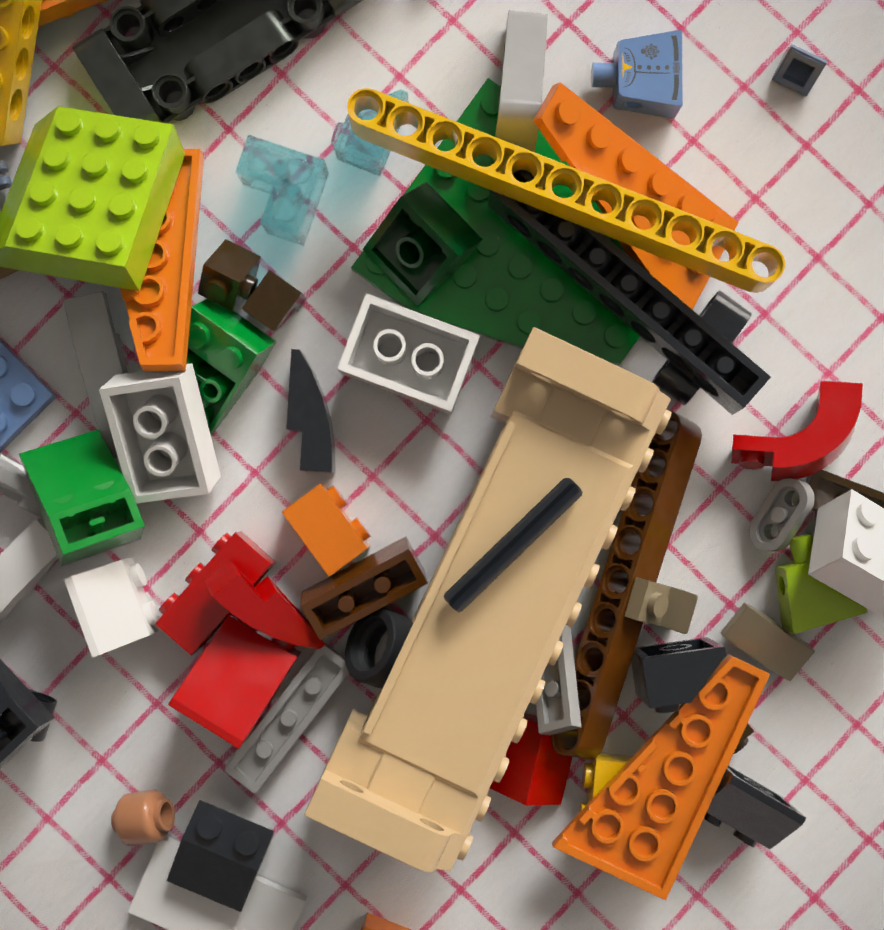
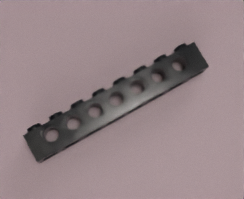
M517 170L512 174L516 180L523 183L534 179V176L527 170ZM490 190L489 208L731 415L744 409L771 378L769 374L605 235Z

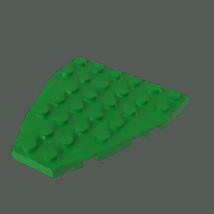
M488 78L456 122L495 137L501 86ZM538 129L535 153L569 166L566 161L562 162ZM444 139L437 149L440 151H450L456 145L451 140ZM485 154L474 158V162L482 167L491 166L495 162L492 157ZM426 164L404 194L428 182L483 240L465 262L419 306L364 251H362L351 266L353 272L402 307L518 348H523L533 327L614 365H620L640 337L489 208V189ZM556 185L552 188V191L560 198H569L573 195L571 189L565 185ZM595 201L592 202V207L594 208V210L598 213H601L602 211L597 206ZM606 236L625 252L618 240Z

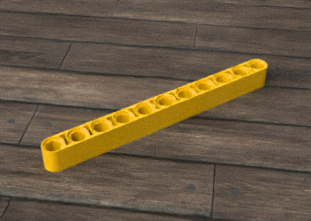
M369 88L359 89L348 99L347 109L354 134L362 140L748 292H763L778 280L784 272L785 259L783 254L774 246L377 90ZM367 109L378 113L371 120H361L357 117L360 112ZM405 124L412 125L417 129L408 136H403L396 132L398 127ZM447 139L454 142L456 146L450 151H440L435 147V144L440 140ZM485 154L492 157L495 162L491 166L482 167L474 162V158ZM517 170H527L534 176V179L523 183L516 180L512 174ZM556 185H565L571 189L573 195L569 198H560L554 194L552 188ZM596 200L606 201L611 206L612 212L607 214L598 213L592 207V202ZM637 215L644 216L649 220L651 228L646 230L639 229L633 224L631 218ZM678 230L686 233L690 239V245L684 246L676 243L672 238L671 232ZM720 246L726 249L729 254V261H720L715 258L712 253V247ZM752 262L763 263L768 269V277L757 275L753 270Z

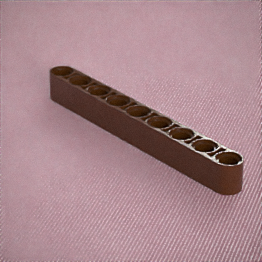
M671 411V417L662 434L656 433L651 440L648 448L654 450L646 470L643 473L638 471L631 484V487L636 489L627 510L622 512L574 661L582 728L551 735L552 746L560 755L591 760L601 754L643 625L641 621L625 617L635 578L638 577L657 582L701 444L702 433L700 427Z

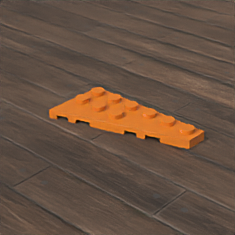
M728 655L719 664L693 701L680 705V710L675 711L551 842L552 846L666 900L770 674Z

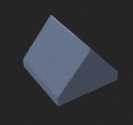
M791 44L785 50L772 80L807 96L826 66L827 60Z

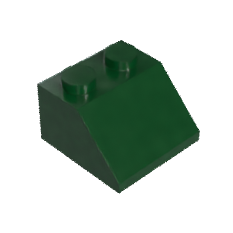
M425 182L399 198L362 250L419 306L465 262L483 239L428 182Z

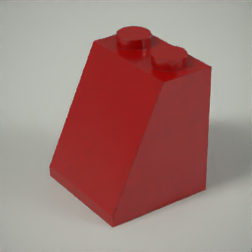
M229 614L168 705L239 749L254 731L300 656L301 651L294 648L296 645L260 632L234 615Z

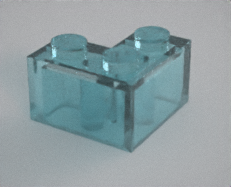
M248 135L235 173L243 185L270 194L260 222L267 234L304 246L329 174L325 160Z

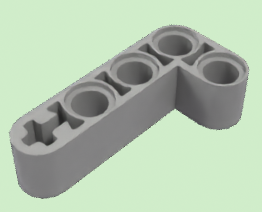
M508 10L495 137L535 152L538 127L533 120L542 104L548 14Z

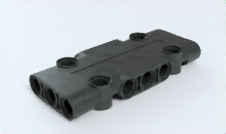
M140 0L141 6L138 8L124 6L117 9L112 14L108 27L94 32L72 46V49L114 115L161 123H169L172 120L182 121L193 114L195 106L199 103H213L288 57L297 49L299 40L319 36L324 31L328 22L363 0ZM304 9L316 11L311 18L302 19L298 17L299 13ZM131 27H140L137 34L132 37H125L127 30ZM174 91L182 92V96L177 102L166 103L170 93Z

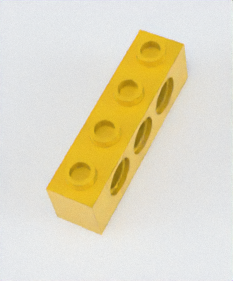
M0 0L1 146L21 143L42 0Z

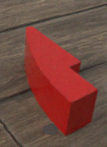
M229 560L205 580L212 597L232 615L250 627L273 638L298 646L320 650L326 645L323 639L320 640L308 619L268 576L254 586L238 567Z

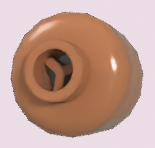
M159 790L127 793L119 799L111 816V825L119 839L128 846L157 843L162 841L173 827L175 809L171 800L166 798Z

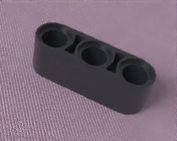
M719 290L699 316L733 343L750 319L752 313ZM668 360L665 361L652 380V383L683 405H686L700 388Z

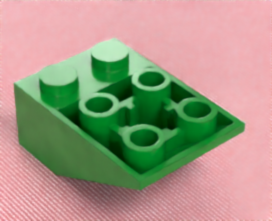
M205 299L191 306L187 364H193L210 435L212 436L258 374L276 341L237 312L231 311L209 299Z
M99 430L19 453L61 567L141 539L145 524L131 489Z

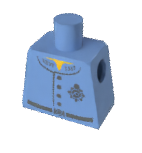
M682 30L618 41L613 53V63H592L591 87H613V107L615 109L675 118L683 106Z

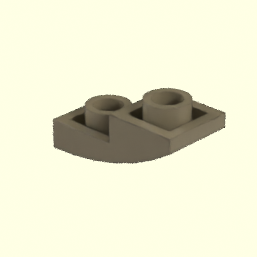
M745 602L720 632L724 638L788 681L795 677L815 652L807 642L784 630L773 618Z

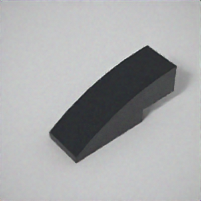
M291 349L286 429L302 432L300 470L335 473V441L326 398L317 376L305 355L299 349Z

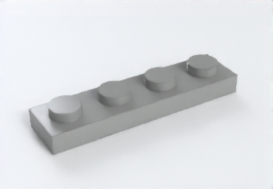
M327 643L320 650L317 649L228 763L224 771L252 793L256 794L348 675L345 657Z

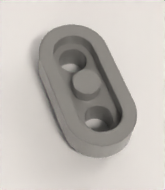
M786 478L778 481L773 486L749 526L750 540L756 548L762 551H780L789 545L813 508L814 492L810 485L800 479ZM795 492L799 495V503L796 506L792 503V496ZM774 525L778 528L776 538H773L771 535V528Z

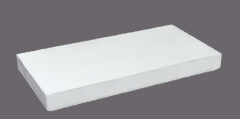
M166 836L162 841L157 842L128 910V913L167 930H293L307 896L258 875L241 912L166 881L180 845L179 841Z

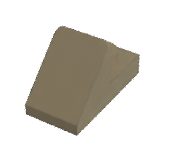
M636 577L625 617L687 634L698 595Z

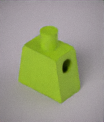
M812 534L794 537L789 543L794 561L775 567L781 625L784 630L793 634L868 613L866 607L808 575L813 544Z

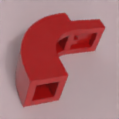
M820 381L816 416L810 425L804 430L787 437L733 434L731 463L739 464L742 468L751 470L772 466L771 481H780L786 478L801 479L824 469L839 457L851 440L861 409L863 383Z

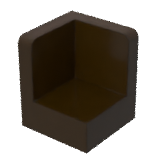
M269 270L241 309L270 330L276 331L292 308L298 312L306 298L302 292Z

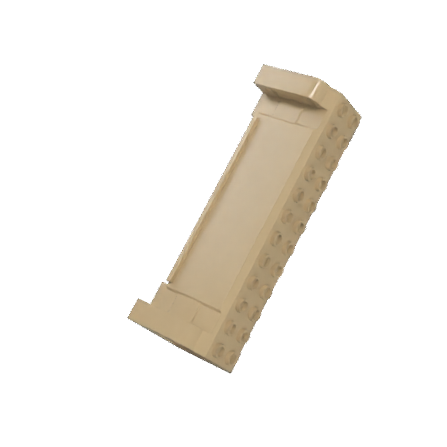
M533 327L490 416L504 423V426L412 619L413 625L383 688L379 689L368 715L353 708L320 777L304 816L421 871L434 872L435 869L451 871L456 859L464 860L473 836L469 835L475 819L481 822L488 810L491 797L487 795L492 781L494 780L499 783L509 763V758L505 757L511 741L517 744L524 733L527 720L523 717L529 702L535 705L543 692L545 681L541 678L547 663L554 666L562 651L564 643L559 641L565 625L572 627L578 617L582 604L578 603L577 599L583 586L590 588L598 574L600 565L595 564L596 558L601 548L607 550L613 542L618 527L612 524L619 510L626 511L633 499L636 489L630 485L638 471L643 473L652 458L654 450L648 448L651 440L656 433L662 434L671 417L672 412L666 409L671 398L659 391L658 386ZM563 478L572 479L581 488L582 496L462 612L458 613L445 601V592Z

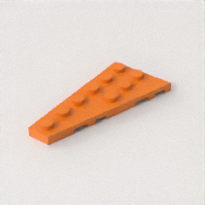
M561 82L552 85L533 121L562 162L566 161L570 167L735 231L739 222ZM595 201L602 211L601 214L612 212L611 206L606 201ZM637 215L631 218L637 228L642 230L651 228V224L646 217ZM678 230L671 232L672 238L676 243L684 246L690 245V239L686 233ZM618 241L627 255L693 310L710 276ZM713 246L712 253L719 260L725 249L720 246Z
M184 149L185 156L140 291L120 288L130 319L129 325L137 356L144 372L186 371L204 156L201 149Z

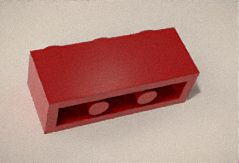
M242 531L235 532L232 536L225 533L211 549L215 553L214 557L206 566L199 563L185 578V581L189 584L179 596L174 592L158 610L163 615L155 625L191 656L206 644L220 628L226 617L231 614L212 597L205 580L227 561L231 560L256 586L276 563L272 557Z

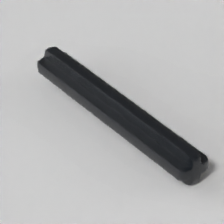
M563 478L445 592V601L458 613L462 612L582 496L581 488L572 479Z

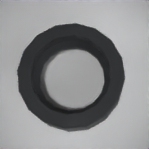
M382 607L356 621L348 636L345 648V665L349 675L358 682L376 688H383L413 625L412 620L402 614ZM387 631L386 648L381 659L375 665L376 648L381 637Z

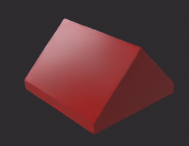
M524 713L523 718L527 720L524 733L517 744L511 741L505 756L509 758L507 769L499 783L494 780L492 781L490 789L525 806L561 805L572 757L558 754L552 746L551 735L539 734L537 716Z

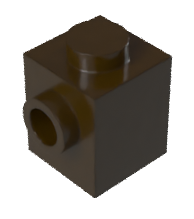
M225 239L203 264L198 294L234 311L243 299L248 300L257 287L258 279L256 276L261 256Z

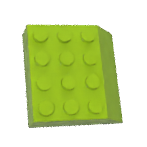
M57 106L38 121L33 127L0 213V267L140 291L185 156L184 148L174 125Z

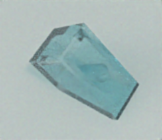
M400 89L388 94L409 103L408 92ZM367 109L360 112L357 117L361 120H371L378 113ZM347 114L344 123H337L331 139L337 160L381 176L390 150L357 137L352 131L349 114Z

